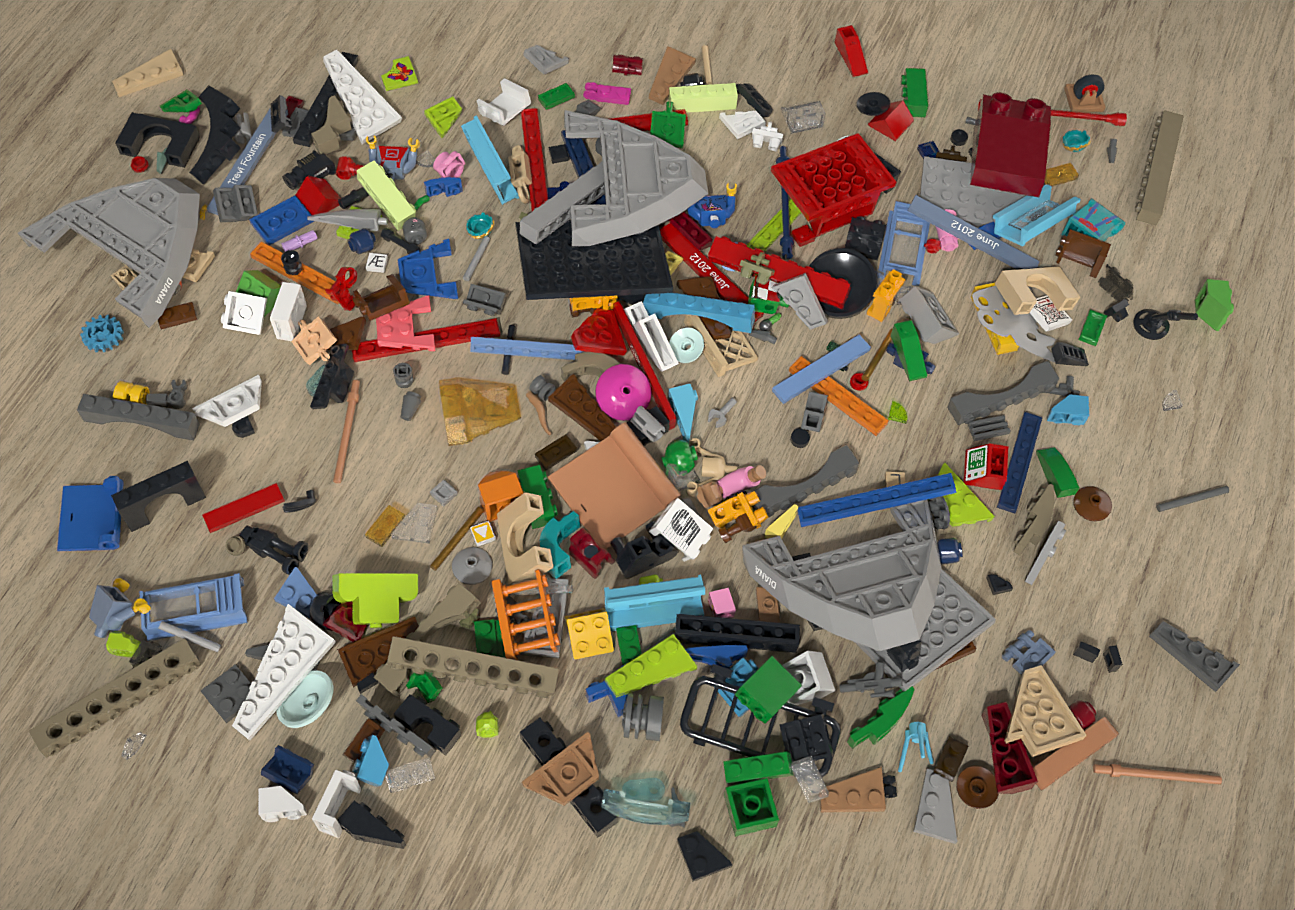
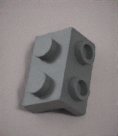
M471 284L467 299L463 300V304L467 306V309L475 312L480 309L484 310L486 315H501L507 294Z

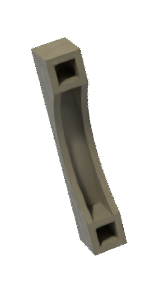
M458 583L448 590L444 600L439 601L434 606L433 612L428 617L423 618L417 630L410 633L406 639L426 642L437 630L457 620L467 619L481 602L464 586ZM412 651L404 655L405 659L409 662L414 661L417 657ZM386 663L378 668L374 678L393 695L398 697L406 688V684L412 675V669L404 667L403 670H396Z

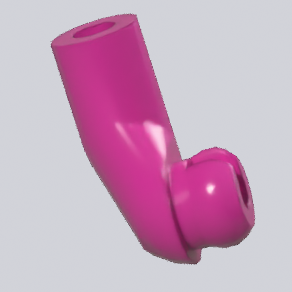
M199 107L191 111L187 117L182 115L179 122L192 124L200 113Z

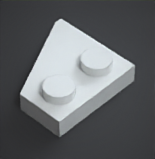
M757 111L735 112V115H725L724 112L720 113L719 116L720 120L737 139L752 133L753 128L760 129L761 125L765 126L766 122Z

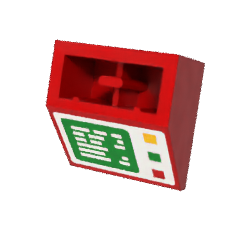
M989 443L967 449L965 451L963 483L969 486L1002 490L1007 480L1009 446Z

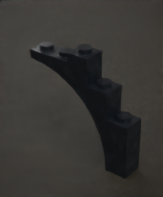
M210 85L198 97L205 104L209 112V137L204 151L189 172L203 185L226 159L230 161L241 149L232 140L241 129L232 118L241 108L230 97Z

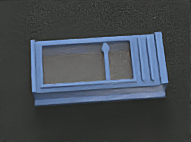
M896 201L893 211L890 210L877 278L884 279L886 270L892 271L894 269L900 273L914 275L912 285L919 286L926 249L924 244L927 242L930 223L908 212L910 204Z
M238 573L224 578L146 592L139 591L140 598L146 600L151 607L149 612L141 613V627L147 636V641L175 636L158 629L162 621L191 633L248 623L242 602L241 587L244 586L243 577Z

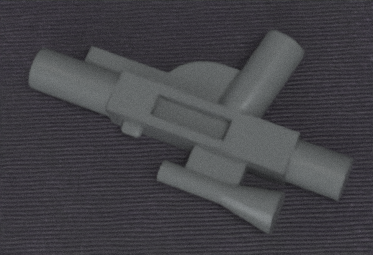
M876 662L875 672L868 673L863 679L848 680V684L840 685V692L858 691L862 693L874 690V693L870 694L871 698L894 697L893 689L885 691V689L903 686L902 678L883 679L884 663Z

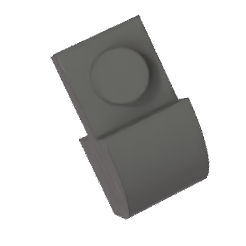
M809 392L801 424L802 429L820 433L827 395Z

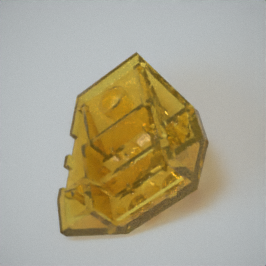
M465 378L439 380L449 446L469 443L482 434H489V431L497 427L502 428L521 419L516 386L513 384Z

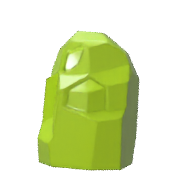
M123 631L110 632L106 643L107 651L110 654L121 657L136 658L144 650L139 640Z
M491 711L484 712L477 717V736L489 738L499 734L498 718Z

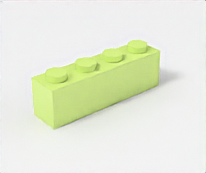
M735 83L669 87L668 101L670 103L673 102V110L685 109L686 113L736 109L738 95Z
M372 161L357 170V180L398 231L402 229L403 224L409 218H415V207L406 201L404 193L401 190L398 191L394 181L386 176L385 170L381 165L378 166L375 161Z

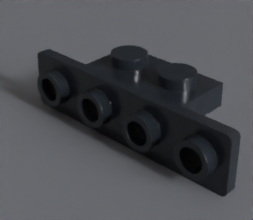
M347 344L332 346L329 354L330 358L327 359L310 405L311 409L327 408L330 397L337 403L344 402L355 372L344 362L349 348Z

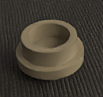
M232 536L227 540L225 547L231 555L239 556L245 550V542L240 536Z

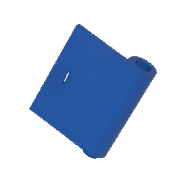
M109 476L104 479L103 485L63 486L58 551L114 550L119 548L122 516L118 512L111 495L124 489V481L118 476Z

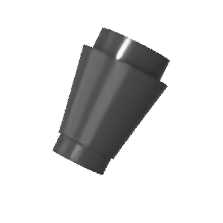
M408 391L403 396L400 418L411 421L421 404V396L419 394Z

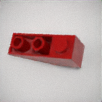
M850 25L837 28L834 43L851 75L856 77L868 74L860 40L854 27Z

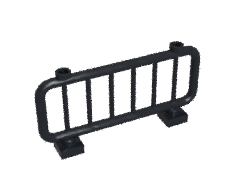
M712 664L710 673L714 674V677H698L690 687L680 718L682 732L686 736L693 738L694 744L703 747L708 743L747 757L767 755L765 752L777 713L771 718L761 752L745 747L754 719L752 711L741 745L726 741L725 737L738 699L735 693L740 687L725 682L726 679L731 680L733 670ZM705 684L715 688L701 732L691 729L688 721L698 689L701 685ZM718 689L734 694L721 739L705 734ZM813 697L811 706L815 707L814 711L788 702L780 708L795 713L793 721L798 720L799 715L808 718L824 714L826 724L832 728L830 741L835 755L841 728L836 719L826 715L827 712H832L834 703ZM834 756L825 758L822 767L818 770L806 767L807 763L792 766L793 772H795L794 777L805 781L807 777L816 779L824 777L831 768Z

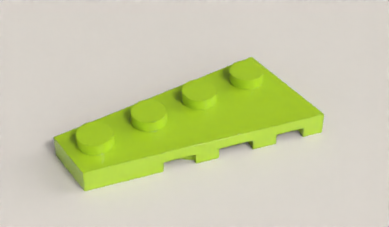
M673 634L607 676L605 682L617 698L640 690L644 686L660 683L661 680L680 676L681 673L697 670L698 666Z

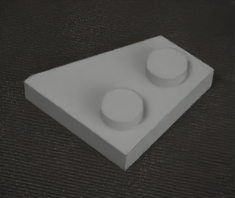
M538 45L524 50L523 56L543 74L565 66L569 62V58L565 56L563 59L555 56V52L546 50Z

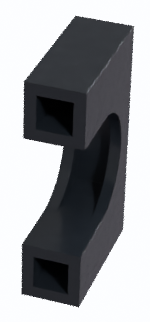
M132 112L115 142L119 153L136 157L146 140L153 136L165 135L172 138L164 152L168 164L185 168L200 139L197 127L192 124Z
M188 460L111 495L118 512L131 532L150 524L145 508L151 501L160 496L173 493L179 494L184 498L187 506L206 498Z

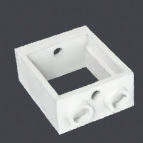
M282 282L270 316L277 339L292 341L298 334L300 328L298 322L303 319L307 307L301 285Z

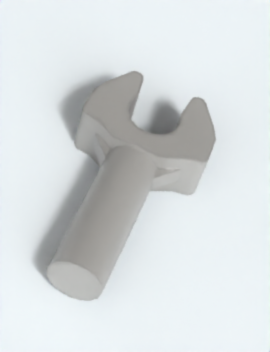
M731 398L720 410L711 409L708 422H711L713 418H719L715 427L724 426L727 420L725 415L733 408L737 401Z

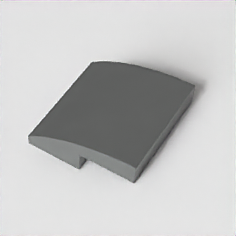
M234 185L233 188L215 187L213 190L220 222L247 221L258 215L251 185Z

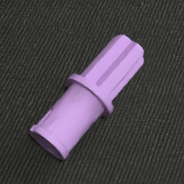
M312 230L301 236L295 235V238L285 241L281 245L284 251L303 248V245L316 240L317 235Z

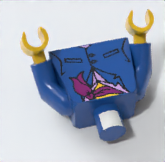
M727 183L726 192L729 196L715 195L703 197L688 208V214L698 220L701 226L717 228L719 225H725L726 219L730 218L735 211L734 194L737 192V184L735 183L734 189H729V183Z

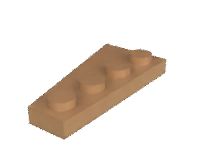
M667 46L649 93V99L664 105L669 98V87H678L684 75H687L694 66L696 58Z

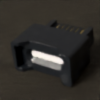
M313 150L309 155L301 160H297L298 166L304 171L306 176L323 179L327 175L336 174L335 163L324 153L319 155Z

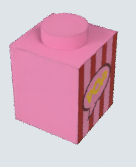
M729 588L709 592L708 603L713 617L732 619L736 609Z

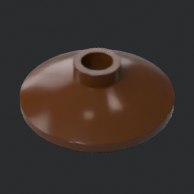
M1093 486L1083 487L1074 496V508L1086 520L1102 521L1112 511L1110 497L1100 488Z
M980 766L968 767L957 778V793L960 799L972 808H988L995 803L999 796L996 790L995 776L986 768ZM973 787H978L979 793L974 792Z

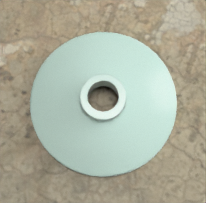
M693 328L678 330L669 341L673 353L680 363H690L696 360L704 349L702 335ZM691 345L690 349L686 350V347Z

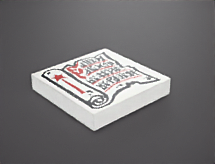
M1048 295L1037 298V302L1030 312L1046 332L1068 325L1072 321L1065 311H1058Z

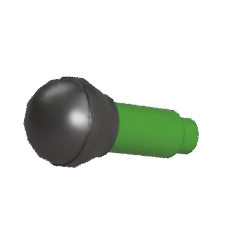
M777 313L767 320H762L759 324L760 330L770 331L772 325L780 320L781 314Z

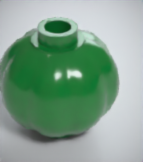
M679 439L668 444L665 456L662 457L664 468L668 467L677 475L690 473L695 467L694 461L698 460L694 445L689 447L687 441Z

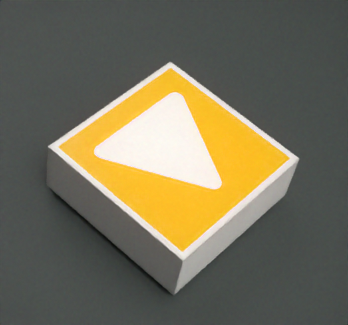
M489 521L470 527L477 547L496 540Z

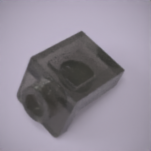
M143 640L129 663L133 668L152 658V655L162 652V646L153 641L148 643Z

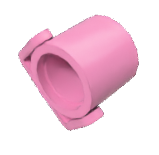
M453 151L451 154L443 152L435 159L433 168L439 173L441 178H459L466 163L456 151Z

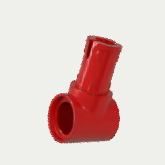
M346 156L340 157L336 176L342 180H348L351 176L357 175V170L365 165L356 164V162Z

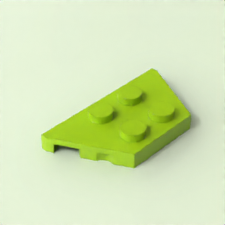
M944 463L938 476L951 473L956 487V493L943 496L949 508V524L954 527L961 526L962 524H976L977 521L987 520V522L992 521L995 516L952 469Z

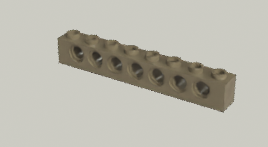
M394 636L387 664L396 670H403L405 667L412 669V672L416 674L430 672L433 673L432 676L437 678H445L446 675L454 677L453 680L458 682H466L467 679L474 681V684L479 686H487V683L493 684L499 690L514 688L516 693L528 694L529 691L536 693V696L541 698H548L549 695L552 696L555 693L559 671L558 668ZM412 651L416 654L417 658L409 662L404 657L405 653ZM429 655L437 658V663L433 666L428 665L425 661V658ZM450 659L458 663V667L454 670L446 666V662ZM471 663L478 666L479 670L475 674L467 670V666ZM491 667L497 668L499 676L496 678L490 677L488 669ZM512 671L517 672L520 677L519 681H511L509 673ZM536 675L540 679V684L537 686L532 685L529 677Z
M184 638L30 729L29 733L39 751L46 758L54 756L65 746L78 742L85 734L98 730L105 722L116 719L125 710L136 707L143 699L156 695L163 687L172 685L183 675L194 672L201 663ZM179 661L177 666L171 667L174 662ZM160 673L157 678L152 679L154 674ZM141 684L137 690H133L136 685ZM117 696H121L120 700L114 702ZM102 707L100 712L94 714L97 708ZM82 719L80 724L75 725L77 720ZM62 731L60 736L55 737L57 732Z

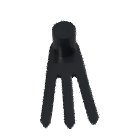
M314 490L306 491L307 499L284 503V506H282L284 512H297L316 503Z

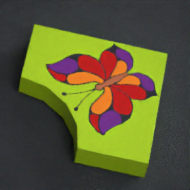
M409 56L394 59L391 70L381 75L386 91L418 84Z

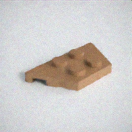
M585 733L523 780V787L565 806L599 779L590 733Z

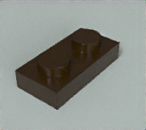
M565 434L536 452L535 458L546 471L577 452V447Z
M949 736L933 772L953 782L969 746Z

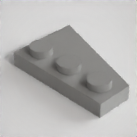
M806 273L772 286V289L784 298L783 301L796 311V315L810 330L827 324L828 320Z

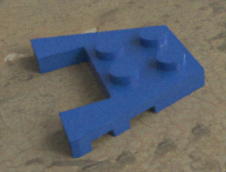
M449 239L443 240V243L438 245H430L429 249L422 252L418 250L398 259L400 281L406 293L458 299L456 282L441 284L436 282L433 258L452 256Z

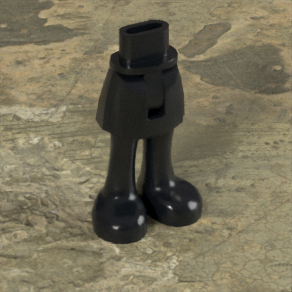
M246 525L239 534L244 539L245 545L249 546L261 558L268 556L280 563L283 573L288 575L291 574L295 567H299L298 561H304L309 549V545L305 541H299L293 546L279 539L277 533L256 526ZM274 547L288 553L291 556L286 557L280 554L279 552L274 550Z

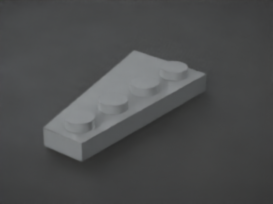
M548 578V587H545L546 594H550L552 606H549L550 614L553 613L556 620V625L553 628L554 633H558L560 645L557 646L558 652L554 653L549 645L520 652V655L559 658L569 586L568 580ZM542 606L537 607L536 611H534L532 620L544 618ZM542 626L527 630L523 643L547 638V627Z

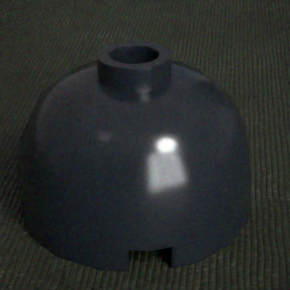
M332 589L318 593L310 605L312 621L315 625L327 631L333 630L322 624L341 604L333 597Z

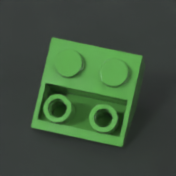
M248 270L243 272L236 292L267 298L265 317L274 308L281 285L259 270Z
M1207 279L1194 300L1195 311L1198 317L1215 331L1221 329L1234 310V305L1231 303L1232 289L1229 287V281Z

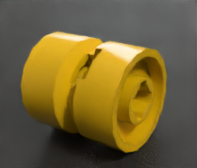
M119 381L115 386L113 399L146 404L147 394H150L147 386Z

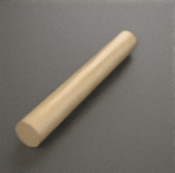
M703 45L702 56L706 85H712L708 46Z

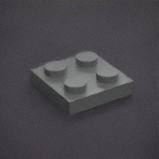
M233 665L204 687L201 693L221 718L228 723L237 716L242 703L245 702L251 683L239 668Z

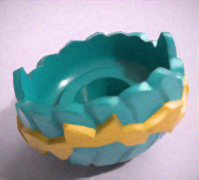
M1079 130L1068 131L1063 136V146L1071 152H1080L1090 145V136L1086 134V130L1083 132Z
M484 212L481 215L475 214L468 219L466 229L471 237L483 239L491 233L494 227V220Z

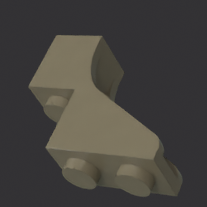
M335 95L329 98L325 125L311 133L314 146L320 155L323 153L326 155L340 149L339 141L341 140L339 134L352 130L350 124L352 118L349 112L344 111L345 107L342 101H338Z

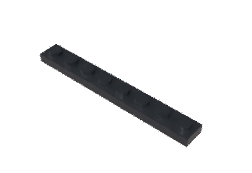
M342 52L341 54L355 68L358 62V55ZM330 75L294 135V144L306 147L312 145L311 133L319 130L326 120L329 98L334 95L338 98L339 94Z

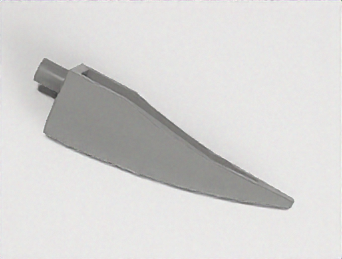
M380 209L341 210L307 217L311 221L346 226L358 230L365 228L368 231H379L380 225H387L388 223L387 218H381Z

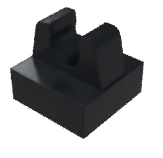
M1124 299L1103 313L1107 315V318L1112 316L1116 322H1119L1129 316L1125 308L1129 306V303Z

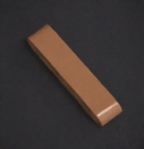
M1103 717L1086 729L1084 732L1087 736L1083 740L1061 747L1033 768L1038 780L1036 785L1041 791L1119 735V732L1106 717Z

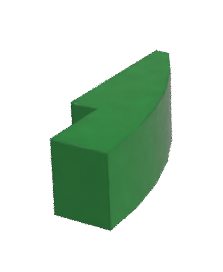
M1055 447L1037 450L1036 454L1048 485H1053L1057 498L1076 495L1080 487L1061 453Z

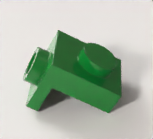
M424 672V674L413 673L406 684L408 689L417 687L428 703L434 701L443 689L436 677L432 676L433 673Z

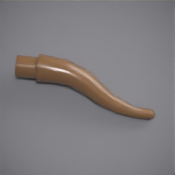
M529 391L526 397L536 408L541 426L548 435H551L546 424L543 403L537 395Z

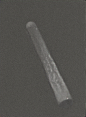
M573 585L545 587L546 594L573 593ZM536 587L528 590L511 593L509 595H532L540 594L539 587Z

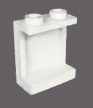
M335 770L312 818L319 831L337 838L340 837L343 830L335 816L347 791L351 790L360 794L362 790L355 778V774L352 772Z

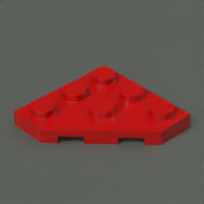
M597 308L571 335L574 349L577 351L624 356L627 352L613 310Z

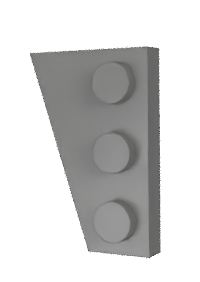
M926 769L913 832L956 844L957 836L949 780L934 773L931 769Z

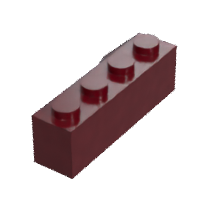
M1007 702L987 706L981 716L990 737L997 794H1015L1032 789L1038 783L1022 739L1009 743L1005 742L1011 718Z

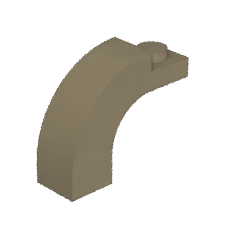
M583 352L575 355V362H569L561 367V377L564 382L572 374L576 378L583 375L600 377L608 368L620 363L603 353Z

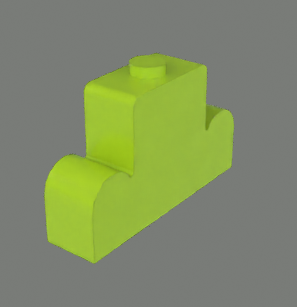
M338 573L332 575L333 597L340 603L353 601V623L355 625L370 624V628H382V624L399 622V602L412 601L418 595V574Z

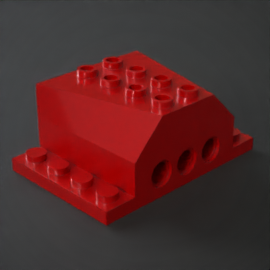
M859 133L773 165L770 170L807 221H809L815 237L850 224L852 217L861 216L865 218L872 215L880 193L895 187L897 183Z

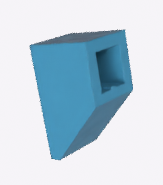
M1067 396L1051 409L1047 416V421L1057 424L1084 425L1089 417V396Z
M372 735L368 739L363 740L360 747L362 755L360 760L357 759L355 761L352 772H354L357 780L378 787L382 785L389 764L377 736Z

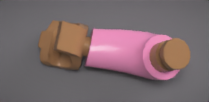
M761 465L737 469L716 482L712 481L698 487V500L703 504L704 508L720 503L722 499L732 494L759 485L761 479L766 477V470Z

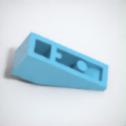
M691 384L670 388L668 400L676 416L683 440L689 444L698 395L696 390L692 389Z

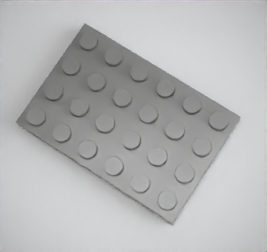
M924 157L920 197L943 210H954L958 218L973 226L981 227L991 222L995 223V219H993L994 214L1025 197L1023 194L970 185L971 163ZM1020 221L1019 223L1015 224V226H1017V227H1019V228L1022 229V228H1023V223H1022V221Z
M941 569L935 605L920 637L922 644L919 663L916 667L901 672L888 656L887 649L878 651L859 643L856 644L875 663H884V672L891 679L902 678L903 686L898 687L906 691L991 627L996 619Z

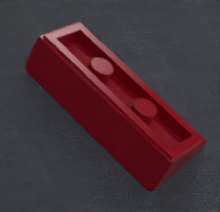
M684 211L668 220L699 251L712 246V238Z

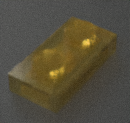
M1072 163L1046 169L1045 185L1055 186L1077 180L1079 174Z
M388 505L366 532L365 537L378 546L383 547L406 518L405 514Z

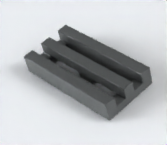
M1004 415L968 423V428L974 441L1007 435L1011 431L1007 427L1008 423L1007 421L1005 422ZM1003 428L1000 430L991 431L992 429ZM982 431H985V432H986V433L976 434L977 432H982Z

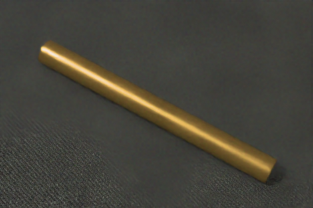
M892 329L889 330L862 375V380H869L892 341Z
M481 507L475 509L432 562L430 567L436 571L469 531L470 527L484 512Z

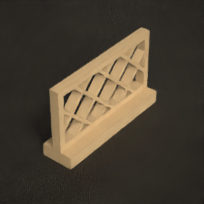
M685 316L684 324L686 327L696 329L704 339V349L702 352L718 377L725 375V372L758 360L757 355L742 332L730 331L729 341L724 339L713 340L699 316ZM732 337L739 339L742 344L738 345L731 342ZM716 343L726 345V350L718 348ZM732 347L739 350L738 355L728 352V348ZM741 351L748 353L750 357L740 356ZM725 356L736 359V361L728 364Z

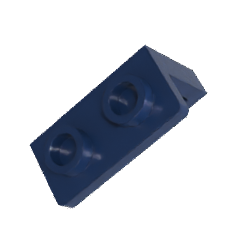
M277 745L274 756L261 769V776L298 794L312 778L314 764L308 759L293 753L291 750Z

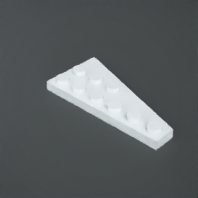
M289 604L285 609L286 612L282 621L278 624V630L274 639L270 642L257 670L258 674L254 682L252 681L245 702L242 703L232 725L248 740L254 737L335 644L333 638Z

